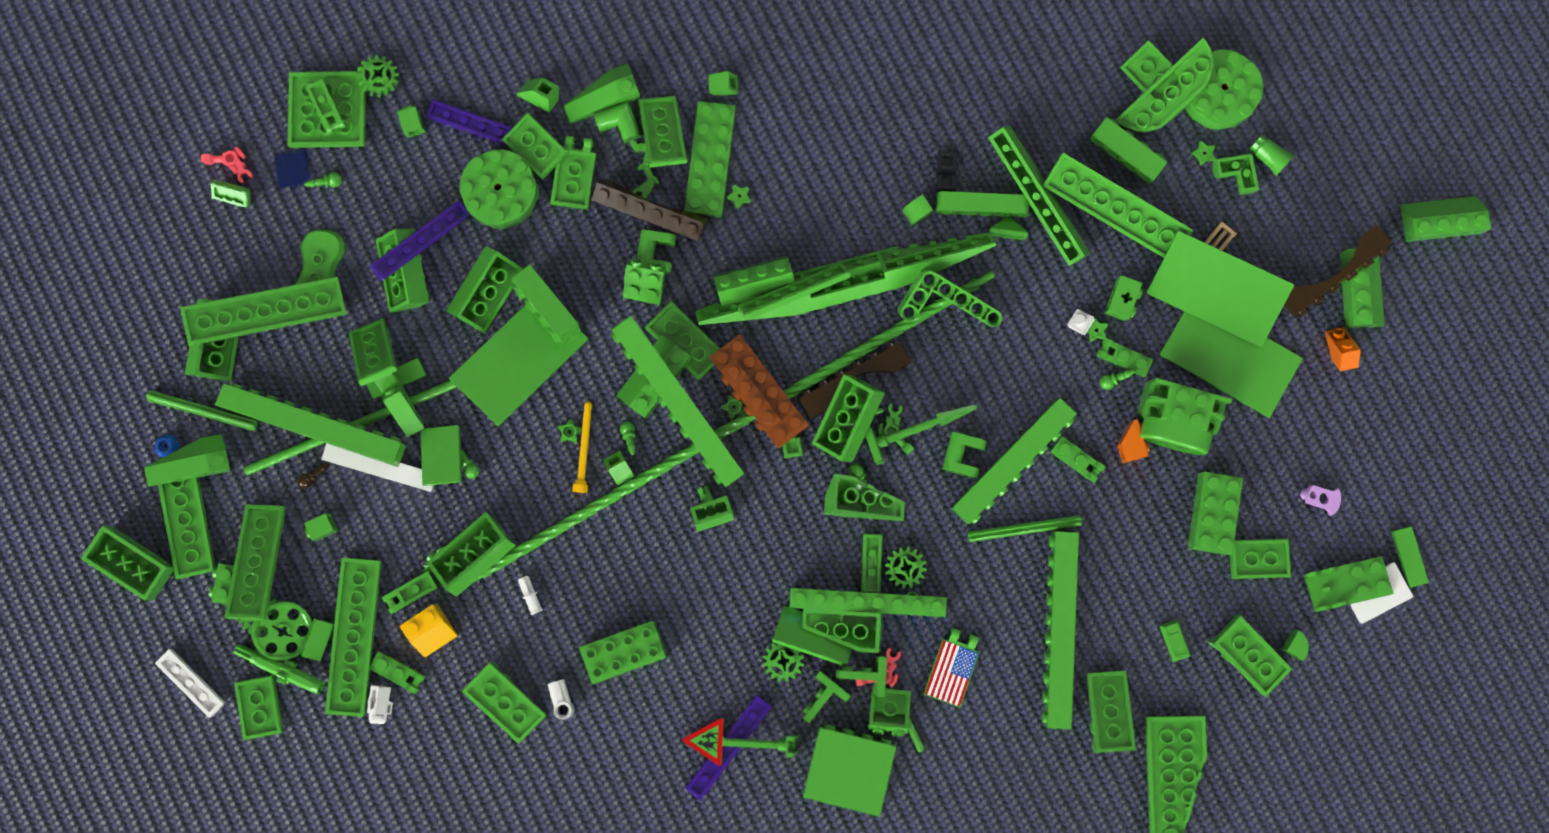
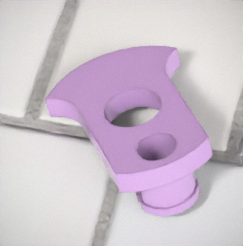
M1310 485L1308 488L1302 489L1300 493L1301 498L1305 500L1306 504L1325 509L1329 516L1335 514L1341 504L1339 488L1328 490ZM1322 493L1327 497L1326 502L1323 504L1320 502V495Z

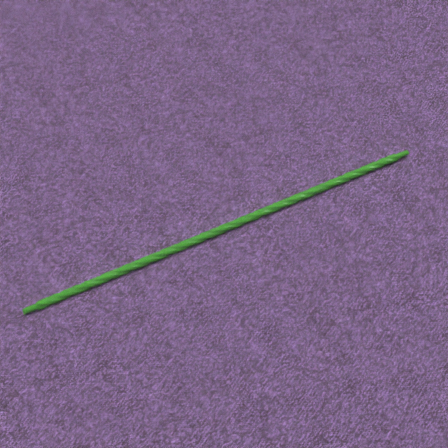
M989 271L976 280H970L967 284L960 286V288L971 294L979 289L980 285L994 278L995 275L992 271ZM958 294V296L956 297V301L958 299L964 298V294ZM941 298L922 308L915 320L900 321L890 329L881 332L866 343L847 352L839 359L830 362L813 374L794 383L788 389L783 390V392L790 400L805 389L824 380L830 374L838 372L856 359L877 349L881 344L896 338L907 329L918 325L932 314H936L952 305V303ZM745 412L737 419L726 423L714 432L722 440L728 434L744 427L755 418L753 415L749 417ZM689 445L684 450L663 460L660 464L639 474L633 480L620 485L607 495L598 498L583 509L562 519L556 525L545 529L529 541L521 543L510 550L477 580L490 576L495 571L514 562L520 556L531 552L546 541L565 532L573 525L582 522L599 510L618 501L624 495L659 477L677 464L696 455L695 451Z

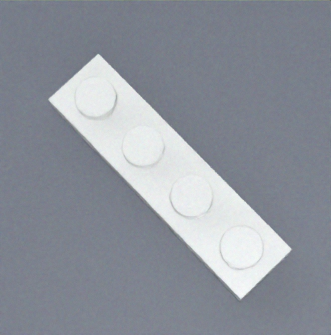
M168 649L155 663L209 718L213 717L226 703L173 649Z

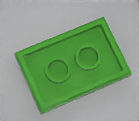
M528 112L502 139L506 145L529 164L530 168L542 180L569 153Z
M459 425L421 430L423 486L462 482Z
M1289 539L1234 540L1233 553L1230 555L1231 579L1291 577Z
M275 675L234 682L243 740L283 733Z

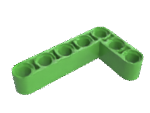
M923 269L919 272L898 307V313L905 321H913L917 318L932 292L991 327H996L1002 322V315L998 310L931 269ZM932 274V280L929 283H925V276ZM948 284V290L941 293V286ZM921 290V298L914 299V293ZM963 293L964 299L961 302H957L956 297L958 294ZM976 303H979V304H980L979 310L976 311V312H973V311H972L973 305L976 304ZM911 307V308H912L911 314L908 315V316H905V315H904V310H905V308ZM991 313H995V319L988 321V316Z

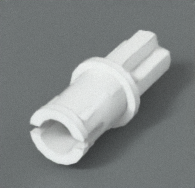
M529 576L518 579L524 595L523 599L527 602L530 614L542 611L536 596L538 593L534 591Z

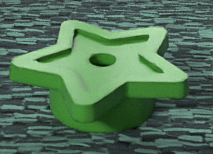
M1200 141L1198 149L1192 152V155L1197 158L1201 166L1206 161H1214L1216 159L1213 155L1215 145L1207 146Z
M733 185V193L728 195L727 199L733 201L737 209L744 203H751L747 196L749 187L739 188L737 185Z
M1094 318V322L1087 331L1089 341L1093 342L1096 339L1105 340L1106 335L1104 331L1108 324L1099 323Z
M732 395L728 396V402L721 407V409L728 411L730 419H733L737 414L745 413L742 408L743 402L741 400L737 401Z
M572 419L566 425L558 426L562 433L561 442L570 440L573 443H577V434L582 431V428L575 426Z

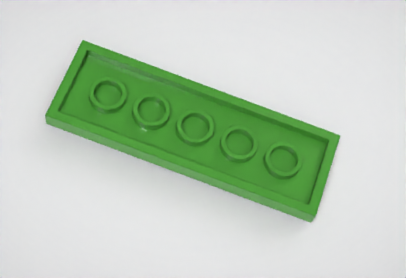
M698 101L684 211L704 216L722 217L735 105Z
M199 477L158 485L175 579L213 572L216 566Z
M245 505L225 618L266 621L286 511L284 506Z

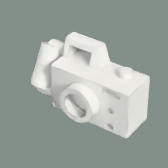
M371 686L367 709L370 723L384 724L387 715H391L393 703L389 701L391 687Z

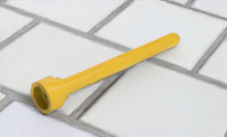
M590 401L584 404L578 476L572 488V492L588 493L585 474L592 403Z

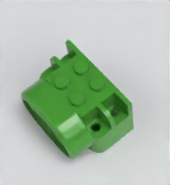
M1159 378L1152 379L1145 383L1138 407V417L1143 421L1140 437L1147 442L1194 455H1207L1213 435L1218 433L1221 422L1225 419L1223 415L1225 407L1232 402V399Z

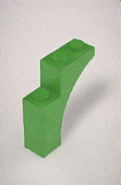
M396 372L374 381L382 392L383 402L407 437L424 428L423 419L408 397Z

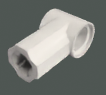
M565 679L548 684L555 716L559 719L571 717L575 709L571 703ZM563 704L568 707L567 715H562L560 712V707Z

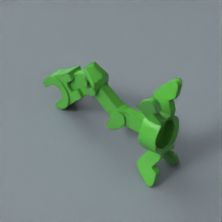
M630 141L636 153L640 151L645 153L643 163L638 166V171L644 169L648 180L634 189L633 193L641 192L643 194L642 197L646 199L652 193L654 185L659 184L657 176L652 174L649 168L646 145Z

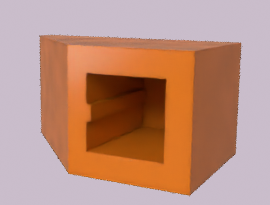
M1342 327L1325 331L1331 359L1338 370L1345 371L1358 368L1361 349L1347 330Z
M1138 419L1129 422L1117 444L1122 463L1149 456V445L1147 441L1140 437L1142 423H1139Z

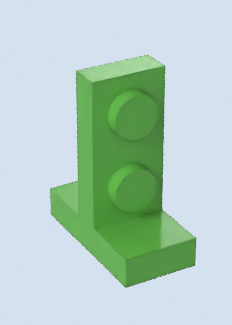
M875 656L874 672L873 668L861 667V671H853V667L842 666L841 670H836V678L874 680L873 695L885 697L887 657Z
M820 670L815 675V678L826 687L825 689L821 687L814 696L817 698L814 703H808L802 711L804 713L803 719L808 723L811 722L833 692L845 702L850 698L848 692Z

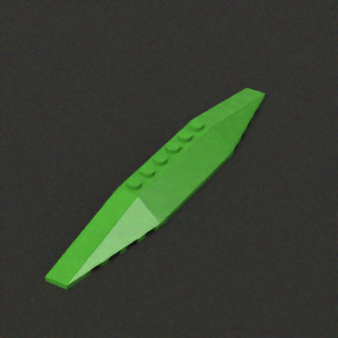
M991 233L966 236V239L958 241L956 238H950L948 242L936 244V241H930L929 245L918 246V243L909 244V248L899 249L898 246L797 272L793 274L794 282L842 263L850 272V278L749 320L805 314L817 309H824L832 305L880 294L888 290H895L913 283L919 272L923 269H931L934 272H938L996 246V242ZM757 297L724 306L719 305L717 302L695 312L698 324L706 325L745 321L738 310V305Z

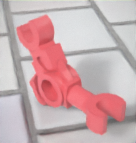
M237 146L234 147L233 151H227L222 153V155L201 154V162H204L206 165L214 163L227 165L237 175L238 180L242 184H245L243 180L245 174H248L251 179L254 178L249 170L244 169L246 165L240 160V156L243 159L246 156Z
M888 648L885 652L887 657L885 684L893 687L898 679L897 672L892 677V673L897 666L894 662L900 658L901 652L897 651L896 656L891 657V648ZM855 679L856 686L873 683L874 680Z

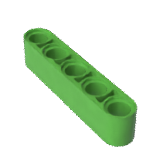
M941 191L937 193L936 212L955 215L1028 217L1029 202L1024 195Z

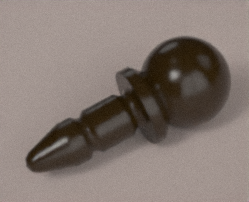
M323 463L312 472L308 470L307 474H301L297 478V485L302 489L311 487L312 483L317 481L315 477L326 471L330 463Z

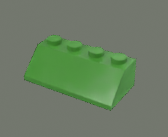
M1477 196L1400 205L1406 242L1482 234L1491 229L1488 209Z
M394 229L376 239L379 258L416 232L415 229ZM420 254L383 281L389 313L418 308L429 303V294L426 289L425 274Z
M485 246L446 311L485 334L513 289L514 283L511 278L521 272L523 268L498 251Z
M1347 249L1340 253L1341 270L1352 259L1356 249ZM1378 256L1370 267L1360 269L1354 279L1349 282L1345 280L1342 283L1345 328L1385 326L1380 259Z
M787 256L713 275L721 306L758 297L794 283L793 272Z
M197 299V304L215 300ZM239 336L189 346L185 374L231 381Z
M663 335L660 336L653 346L676 379L692 359L689 354ZM635 370L616 396L647 419L659 402L656 398L659 395L655 390L651 392L645 384L647 378L644 374L640 376Z

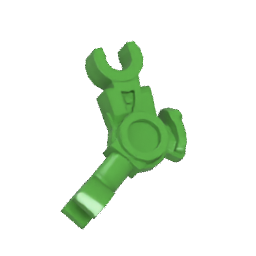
M889 404L888 413L890 416H886V426L884 428L883 422L879 425L878 437L882 435L887 436L899 431L900 417L898 416L902 413V406L899 407L898 412H893L892 404ZM904 439L895 441L907 455L914 450Z

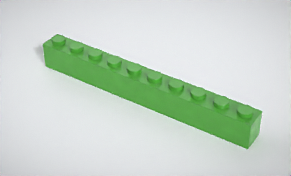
M628 316L611 328L613 331L611 336L617 344L621 342L625 348L622 350L628 360L631 358L636 363L634 368L640 376L644 374L647 378L645 384L651 392L654 390L657 392L659 397L656 399L662 407L667 406L670 410L668 415L674 423L678 421L682 427L679 431L685 439L688 437L693 443L690 446L696 454L701 453L704 457L701 461L708 470L711 468L714 471L715 475H713V478L718 485L723 484L726 488L744 474L634 319Z
M223 383L215 403L216 406L399 467L406 445L401 443L402 439L390 436V439L383 437L384 433L372 430V433L365 431L366 427L355 424L352 427L347 425L348 421L337 418L334 421L330 419L331 416L319 412V415L312 413L313 410L302 406L299 409L292 402L284 400L281 403L274 396L267 394L266 397H263L256 390L249 388L248 391L242 390L243 386L231 383L230 386Z
M1052 532V535L1049 536L1051 555H1048V566H1051V572L1047 576L1050 594L1046 596L1049 613H1046L1045 619L1046 625H1048V633H1045V644H1048V649L1044 653V664H1047V672L1043 674L1046 691H1043L1042 701L1045 703V711H1042V723H1045V727L1053 729L1072 728L1079 533Z

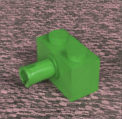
M704 486L706 494H704L702 487L697 490L702 504L690 507L697 532L734 520L727 496L713 500L709 486Z

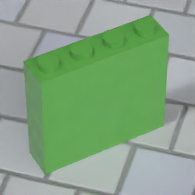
M819 725L803 798L880 817L896 750V745L892 744L893 740L881 738L880 741L873 739L874 736L862 733V736L854 734L855 731L843 728V731L836 730L834 725Z

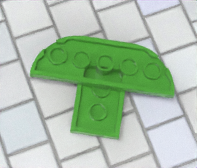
M1202 38L1174 65L1148 40L1120 67L1144 94L1126 109L1116 121L1129 130L1149 132L1165 126L1201 94L1212 77L1214 60L1206 40Z

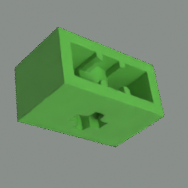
M1120 275L1115 281L1104 314L1123 321H1127L1130 317L1133 318L1137 309L1134 305L1136 300L1140 299L1143 289H1141L1142 283ZM1124 295L1126 300H1128L1126 303H1124V298H1122Z

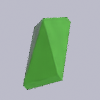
M1010 217L1004 218L988 231L994 237L1025 240L1028 237V232Z

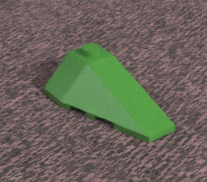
M628 63L610 69L564 105L570 124L594 116L596 112L627 101L630 103L641 99Z
M222 434L202 437L144 467L147 484L150 487L229 472L230 467Z
M833 475L825 495L824 515L904 521V501L886 492L884 493L854 476Z
M803 609V629L859 652L879 653L883 613Z

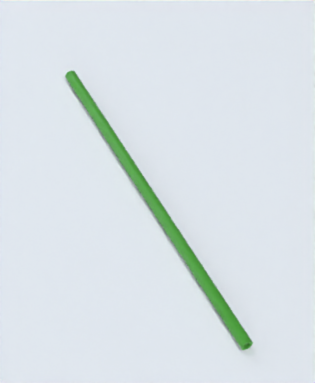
M449 380L409 398L413 405H417L455 389L457 386ZM385 407L349 422L347 425L354 427L355 424L364 427L392 414ZM311 438L244 467L246 475L253 474L324 443Z

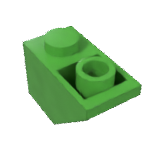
M543 77L527 80L518 91L517 96L550 112L559 101V86Z

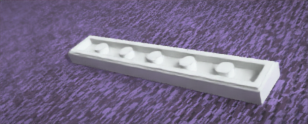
M326 444L321 459L429 492H433L435 486L422 485V469L403 463H400L399 467H395Z

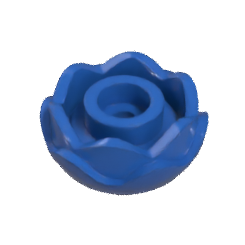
M162 435L155 442V451L162 458L180 448L178 440L173 435Z

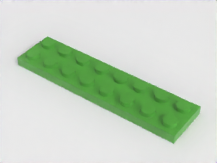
M1063 152L1043 183V187L1163 258L1177 231L1189 236L1193 232V229Z
M338 277L180 307L189 346L347 315Z
M341 558L325 714L366 716L382 561Z

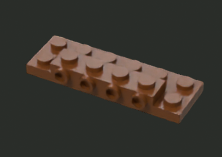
M738 335L709 357L722 374L720 378L726 386L730 385L732 387V395L737 401L741 400L745 406L742 407L749 417L751 415L754 416L757 420L754 422L760 432L764 430L778 449L809 427L808 423L741 335Z

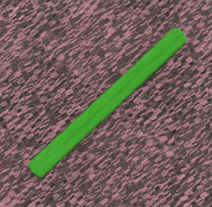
M149 390L146 395L147 401L255 431L258 426L257 420L153 390Z
M1078 515L970 531L967 533L969 542L1075 527L1082 525V519Z

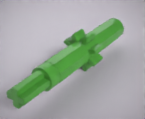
M237 644L233 652L257 667L278 676L276 681L284 685L291 682L317 695L322 692L325 686L324 681L297 669L298 663L285 660V662L269 659L258 650H252L242 644Z

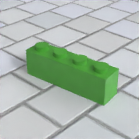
M1107 117L1089 139L1149 185L1168 163L1161 154L1154 153L1145 142H1139L1130 131L1123 130L1115 120L1108 119Z

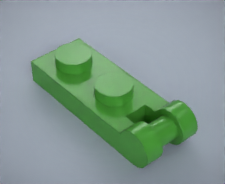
M320 79L305 86L327 134L334 133V130L338 128H345L346 125L325 81ZM334 117L336 121L329 123L328 119Z
M1108 338L1102 341L1101 344L1103 346L1101 350H1098L1097 357L1123 369L1135 370V374L1146 377L1153 359L1117 344ZM1110 348L1114 350L1112 355L1108 354Z
M1063 436L1059 438L1050 453L1093 483L1097 481L1099 473L1103 472L1106 468L1102 463L1093 459ZM1089 464L1094 467L1091 472L1086 470Z
M427 571L383 596L382 599L384 603L387 602L388 610L392 615L439 587L431 572ZM396 596L400 600V603L396 604V602L393 599Z
M381 651L377 652L370 665V670L400 685L413 694H417L420 683L426 678L424 674ZM410 676L414 678L412 683L408 682Z

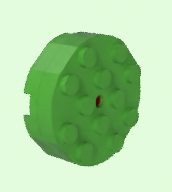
M1217 50L1212 52L1214 68L1207 87L1185 107V110L1192 119L1212 130L1234 128L1240 125L1253 113L1263 95V80L1257 66L1252 61L1236 51Z
M495 149L474 157L465 167L460 179V193L466 209L477 221L495 229H507L524 222L533 213L532 210L539 199V186L529 164L521 156L508 150Z

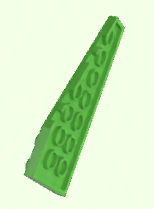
M1204 715L1145 716L1149 833H1184L1196 797L1197 785L1202 776L1203 764L1207 758L1206 717Z

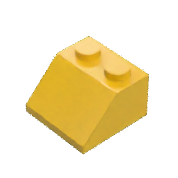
M438 603L432 604L400 625L409 642L424 657L429 656L458 636Z

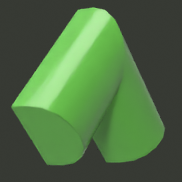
M629 101L594 113L600 132L618 126L624 143L642 137Z
M1252 153L1218 158L1213 161L1212 171L1214 177L1218 179L1235 176L1239 195H1247L1259 191Z

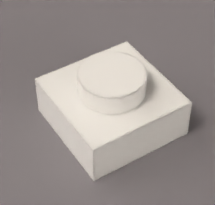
M1077 309L1067 325L1069 328L1085 335L1095 319L1093 316Z

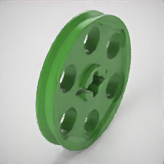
M278 601L269 604L268 611L276 609L279 614L275 619L267 617L266 621H253L251 636L255 647L262 655L273 660H289L300 655L312 624L308 613L301 606L293 602ZM297 609L299 615L295 619H290L287 616L288 611ZM272 625L276 626L277 628H283L284 626H286L285 629L288 632V634L282 633L281 635H278L279 631ZM305 625L308 627V632L302 636L298 635L297 628ZM260 626H265L268 631L266 635L258 636L256 629ZM273 642L277 645V649L275 652L269 653L265 649L266 645ZM288 643H296L297 649L294 652H288L286 650Z

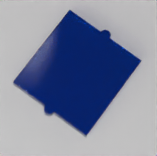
M305 150L292 153L288 151L287 154L274 156L279 188L291 186L296 188L297 185H302L310 180Z

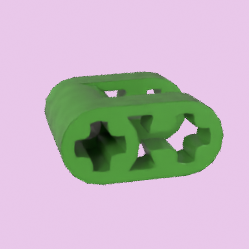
M641 230L636 259L642 260L643 263L661 264L662 267H666L665 274H670L672 263L654 260L656 244L675 246L676 235Z
M951 432L942 470L977 479L980 471L979 468L961 464L965 447L985 451L987 441Z

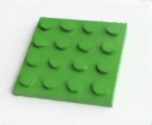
M358 71L289 72L288 147H365L366 92L363 91L364 85H358L360 79H357ZM320 79L325 81L346 125L343 129L338 128L334 130V133L330 135L327 134L305 86ZM334 117L328 119L329 123L336 121Z

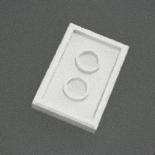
M1395 562L1385 566L1394 594L1350 604L1360 623L1363 624L1413 597Z

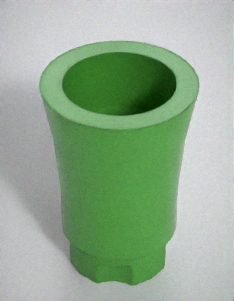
M1263 135L1250 148L1252 152L1256 153L1255 156L1264 162L1276 176L1295 156L1275 144L1272 140H1267Z

